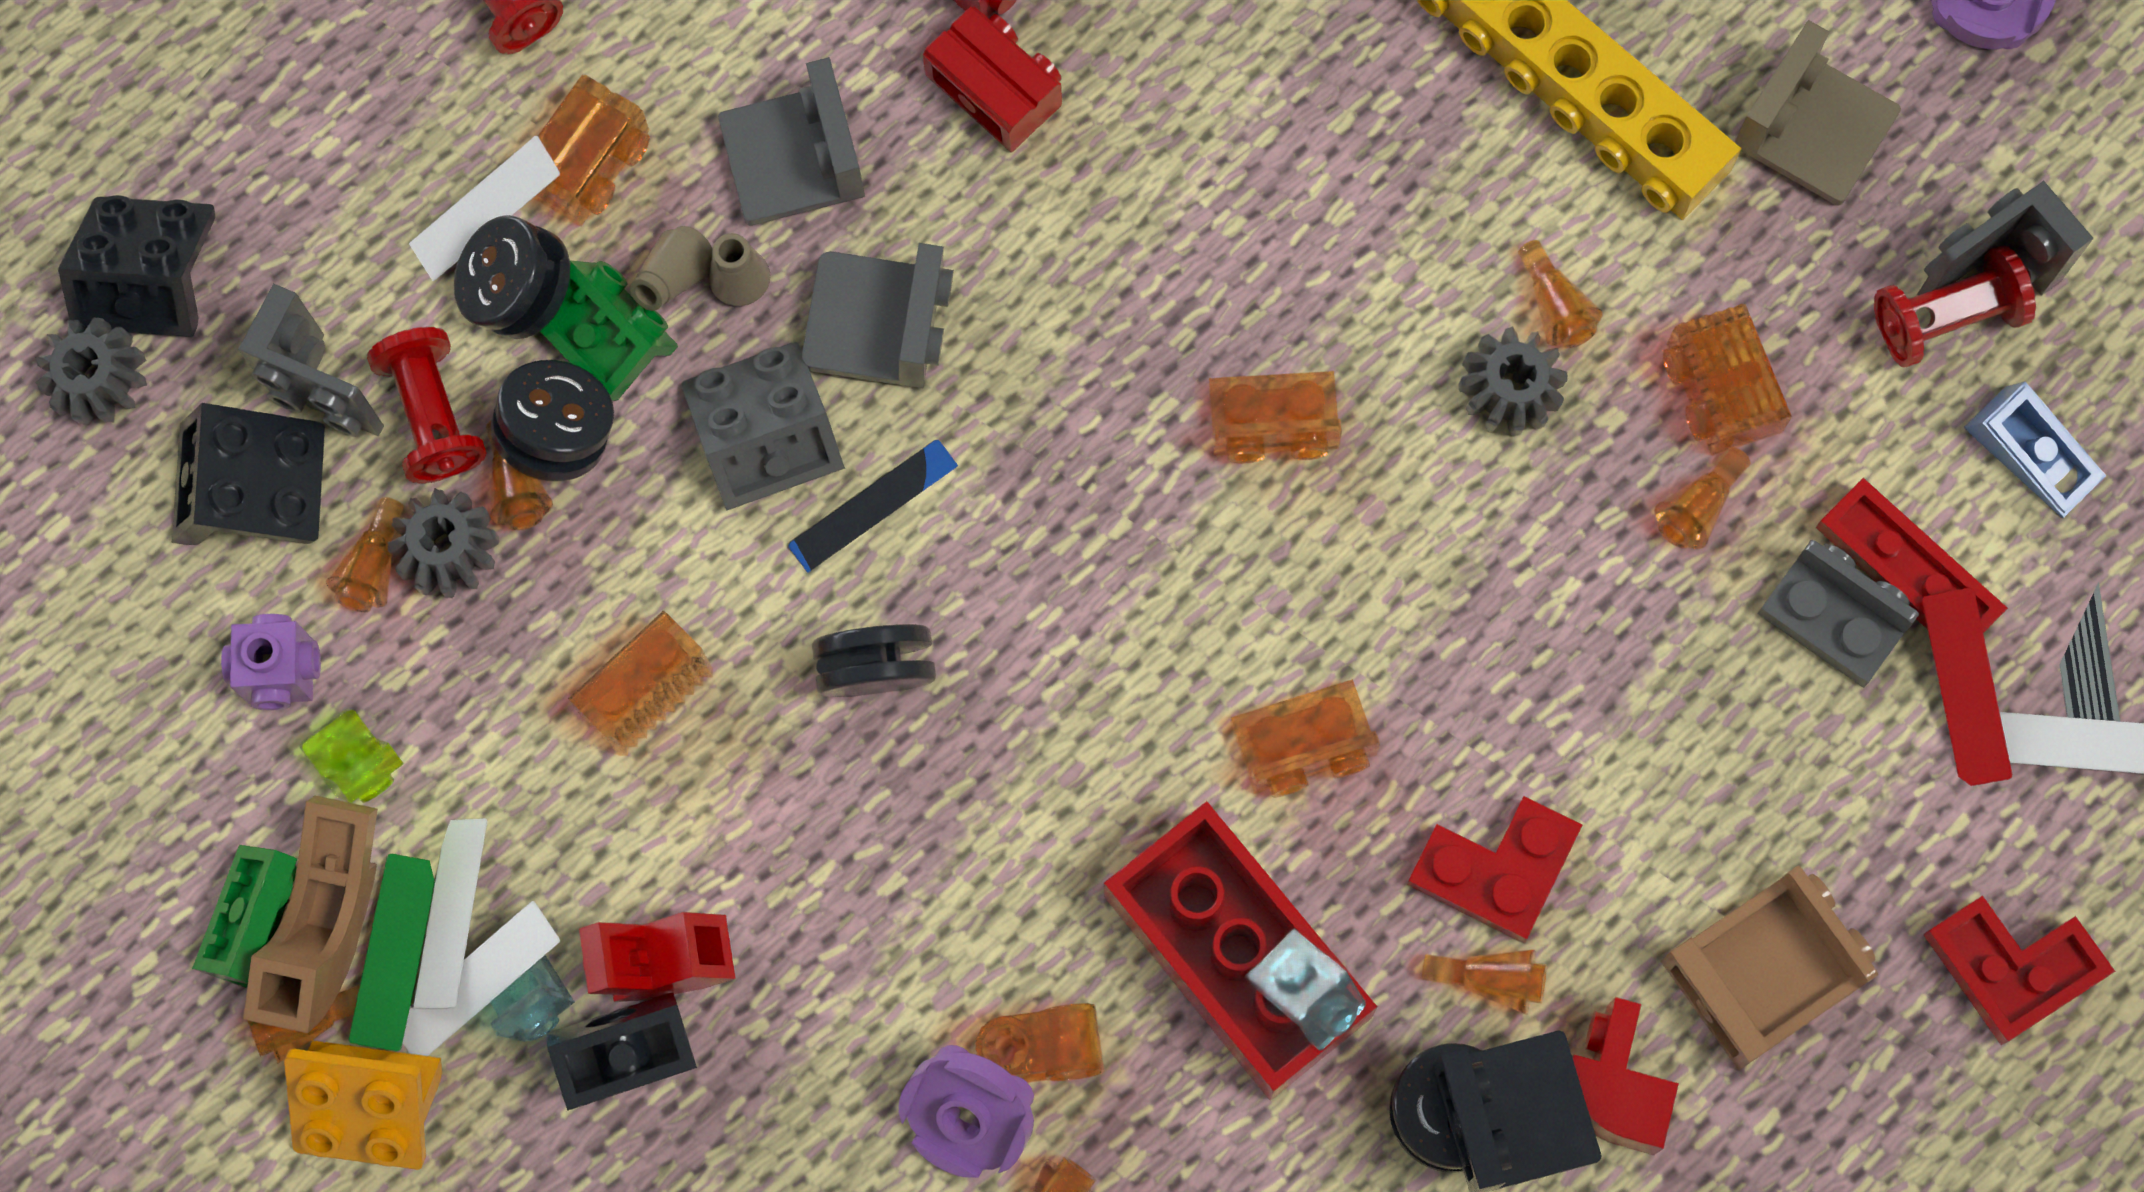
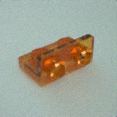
M1334 371L1209 378L1214 456L1228 455L1230 462L1246 464L1261 461L1266 457L1265 453L1290 451L1291 457L1294 459L1313 460L1328 455V449H1339L1342 428L1341 419H1338Z
M1353 679L1246 712L1230 719V724L1254 794L1269 789L1273 798L1290 795L1306 788L1309 785L1307 777L1331 770L1334 778L1347 777L1370 767L1368 758L1376 756L1380 746L1377 732H1371Z

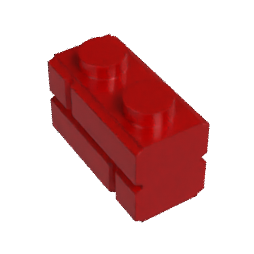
M970 6L951 24L948 31L942 32L925 48L922 54L925 75L1009 152H1013L1061 107L1062 89L1060 81L1062 78L1058 69L1044 55L1036 53L1031 57L1016 44L1018 37L1015 31L1002 17L993 14L988 19L975 6Z

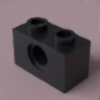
M674 992L546 1033L547 1049L567 1111L697 1068Z

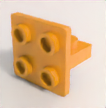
M312 1040L308 1050L290 1049L288 1051L284 1065L292 1146L295 1152L317 1157L379 1164L388 1167L394 1166L415 1170L422 1168L426 1159L424 1122L440 1084L442 1075L441 1058Z

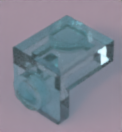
M1295 929L1246 975L1254 988L1300 1027L1308 1041L1318 1050L1324 1049L1335 1037L1345 1033L1366 1005L1365 1000L1347 971Z
M546 955L490 1002L498 1014V1017L490 1025L497 1036L522 1042L539 1039L556 1027L559 1022L558 1015L575 1003Z

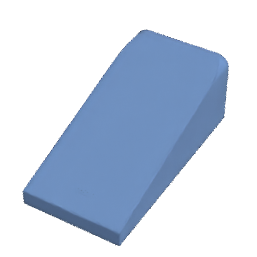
M2026 381L2006 386L1964 426L1978 442L2061 518H2064L2106 477L2104 472ZM2075 466L2078 475L2076 485L2070 491L2060 493L2055 485Z

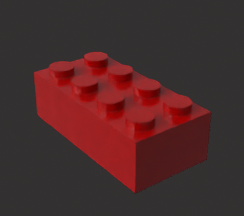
M1207 801L1104 882L1105 899L1270 1101L1372 1019L1378 1007Z

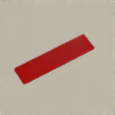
M1969 587L1924 596L1922 603L1958 777L1970 786L2009 780L2013 774L1975 591Z

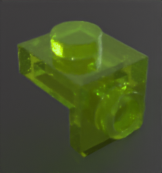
M345 709L300 743L301 751L332 793L349 803L358 798L362 803H365L383 793L394 782L391 773L404 764L391 745L375 738L356 711L352 709Z

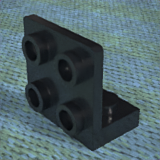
M122 195L94 198L58 267L69 320H78L87 328L95 317L104 319L111 325V329L122 327L128 333L193 337L198 327L199 316L190 272L214 223V206L212 204L190 203L179 199L170 201L130 199Z
M201 403L180 423L172 543L199 545L214 531L303 544L315 542L319 537L325 437L324 424L318 421Z
M1554 1031L1470 1054L1467 1048L1441 1054L1434 1062L1433 1067L1469 1192H1490L1593 1165L1601 1160L1600 1148L1569 1044L1563 1031Z

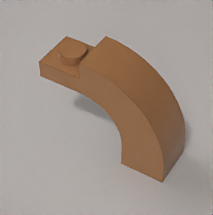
M316 795L306 801L293 889L285 914L274 936L251 957L244 1020L308 1033L323 1019L332 1006L353 961L374 885L377 864L371 863L370 860L378 808Z

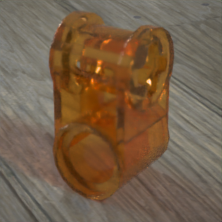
M1067 1004L1044 1009L1039 1012L1000 1016L989 1020L981 1027L976 1037V1055L991 1060L1011 1075L1018 1076L1028 1083L1046 1080L1054 1082L1094 1077L1105 1072L1097 1011L1094 1004ZM1009 1037L1012 1047H1023V1050L1015 1052L1014 1064L1001 1065L999 1055L987 1054V1052L996 1049L997 1038Z

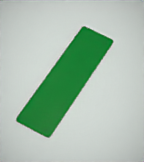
M389 854L387 856L349 1035V1042L351 1044L391 1051H400L402 1048L435 886L430 860L398 854Z

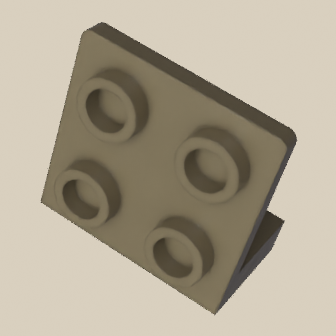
M1808 20L1747 114L1735 143L1742 148L1741 151L1839 206L1844 203L1901 111V107L1894 101L1828 65L1829 59L1821 55L1820 52L1830 31Z

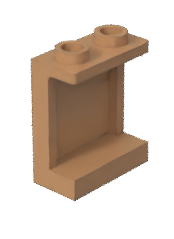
M1796 866L1787 872L1780 880L1694 938L1691 937L1661 960L1663 966L1738 1071L1878 976L1877 970L1872 965L1875 961V955L1866 939L1854 928L1849 930L1845 928L1832 910L1835 907V900L1827 886L1815 874L1807 876L1800 866Z

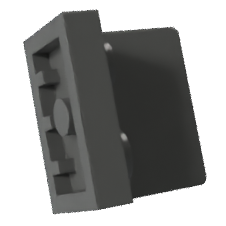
M830 57L806 63L810 86L799 88L800 92L722 111L718 115L744 220L749 226L865 197L860 168Z
M2044 180L2025 194L2018 188H2015L1999 199L1988 210L1987 213L1991 218L1976 229L1969 223H1966L1950 234L1939 245L1938 248L1942 253L1925 267L1924 272L1928 275V278L1917 295L1956 282L1984 262L1985 255L1989 250L2005 245L2015 251L2029 274L2032 286L2042 296L2063 280L2094 238Z
M273 283L238 349L253 369L251 376L268 388L267 397L285 409L301 413L304 406H308L324 413L325 415L322 420L339 432L357 437L360 429L379 437L384 424L360 389L348 382L317 370L325 350V343L322 340L324 333L297 293Z
M792 342L781 347H771L763 350L758 355L721 368L706 370L699 376L682 382L683 392L726 511L845 469L827 413L809 368L802 361V351L799 343Z

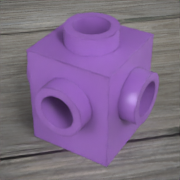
M256 615L252 618L251 624L231 625V645H225L222 650V674L224 681L230 684V687L248 704H251V707L260 710L287 709L291 706V702L313 701V679L319 678L321 670L319 645L296 621H292V618L287 615ZM272 654L271 657L263 663V655Z

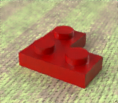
M1523 796L1496 853L1436 824L1407 885L1525 944L1583 824Z
M1983 895L1923 934L2000 1045L2009 1042L2116 972L2076 916L2024 950H2021Z

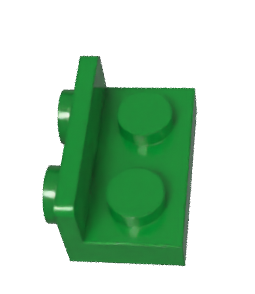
M570 260V281L565 299L555 317L540 332L570 363L593 374L605 386L612 401H618L655 356H671L678 348V344L665 332L668 329L665 319L658 312L641 307L625 290L628 283L623 275L614 267L603 261L595 263Z
M246 845L238 846L192 969L244 988L248 987L251 957L265 946L277 931L292 892L297 870L295 864L298 858L274 849Z

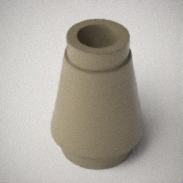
M680 226L676 229L664 231L658 238L636 279L630 285V292L634 300L641 307L650 311H656L662 305L705 279L710 273L713 254L711 244L706 237L696 229L688 226Z
M729 233L718 238L713 246L709 273V284L712 292L719 300L729 305L745 306L754 303L764 295L770 283V269L767 262L739 234Z

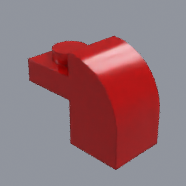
M681 912L644 925L597 922L579 928L588 994L613 995L614 1002L640 1001L656 998L671 992L679 994L701 990L736 979L726 915Z
M1615 997L1607 1005L1605 1013L1594 1011L1591 1018L1585 1050L1595 1052L1594 1060L1575 1054L1572 1055L1595 1135L1612 1144L1655 1155L1664 1149L1679 1083L1626 1069L1642 1004Z

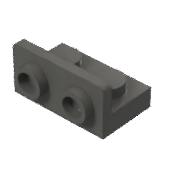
M1810 540L1757 614L1864 688L1903 634L1919 616V613L1909 606V599L1901 590L1884 581L1876 583L1855 569L1856 564L1846 552L1834 545L1824 544L1822 546L1818 542Z

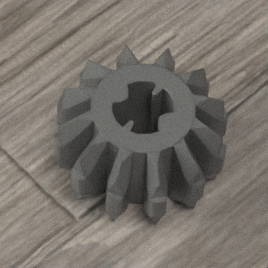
M94 317L87 328L78 320H68V337L64 339L56 334H47L49 344L55 349L51 355L35 357L37 366L47 371L35 383L39 391L47 396H51L49 401L50 408L62 416L71 413L72 419L83 425H89L95 415L105 423L114 422V405L116 403L121 404L127 409L136 408L134 399L127 393L130 388L147 386L146 378L135 371L147 360L141 350L137 347H131L133 336L122 327L111 329V325L104 319ZM94 365L98 369L95 372V374L91 378H89L85 375V373L89 367Z
M1512 326L1505 329L1501 342L1487 334L1478 343L1479 352L1467 353L1462 366L1469 374L1461 378L1458 384L1459 392L1474 396L1466 407L1468 415H1478L1485 410L1490 413L1485 425L1488 432L1495 431L1502 419L1507 420L1508 430L1513 437L1521 435L1525 422H1528L1536 429H1541L1548 421L1547 411H1558L1564 397L1557 389L1564 387L1568 380V375L1564 370L1552 368L1560 356L1558 348L1547 349L1542 353L1536 349L1541 338L1539 332H1532L1526 342L1522 343L1519 342L1518 334ZM1505 373H1513L1516 383H1525L1522 389L1513 390L1512 381L1502 379Z
M434 488L431 495V505L426 507L417 498H410L408 505L414 515L411 519L404 517L393 518L392 526L402 536L388 542L390 554L394 558L401 559L395 568L396 572L404 581L415 579V588L423 595H428L438 585L446 598L453 599L457 588L456 580L461 578L470 589H477L479 581L472 570L475 566L483 570L494 569L495 561L486 550L499 544V536L495 530L486 528L491 520V516L486 508L482 506L472 509L471 498L468 494L461 491L449 502L443 490ZM446 534L452 545L449 549L440 552L434 541L439 536Z

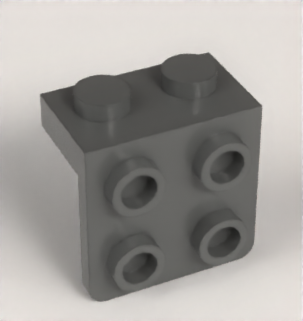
M919 243L915 264L833 251L823 253L818 260L802 351V361L807 364L809 371L923 389L927 364L939 366L944 328L934 327L937 306H949L954 270L943 268L944 246Z

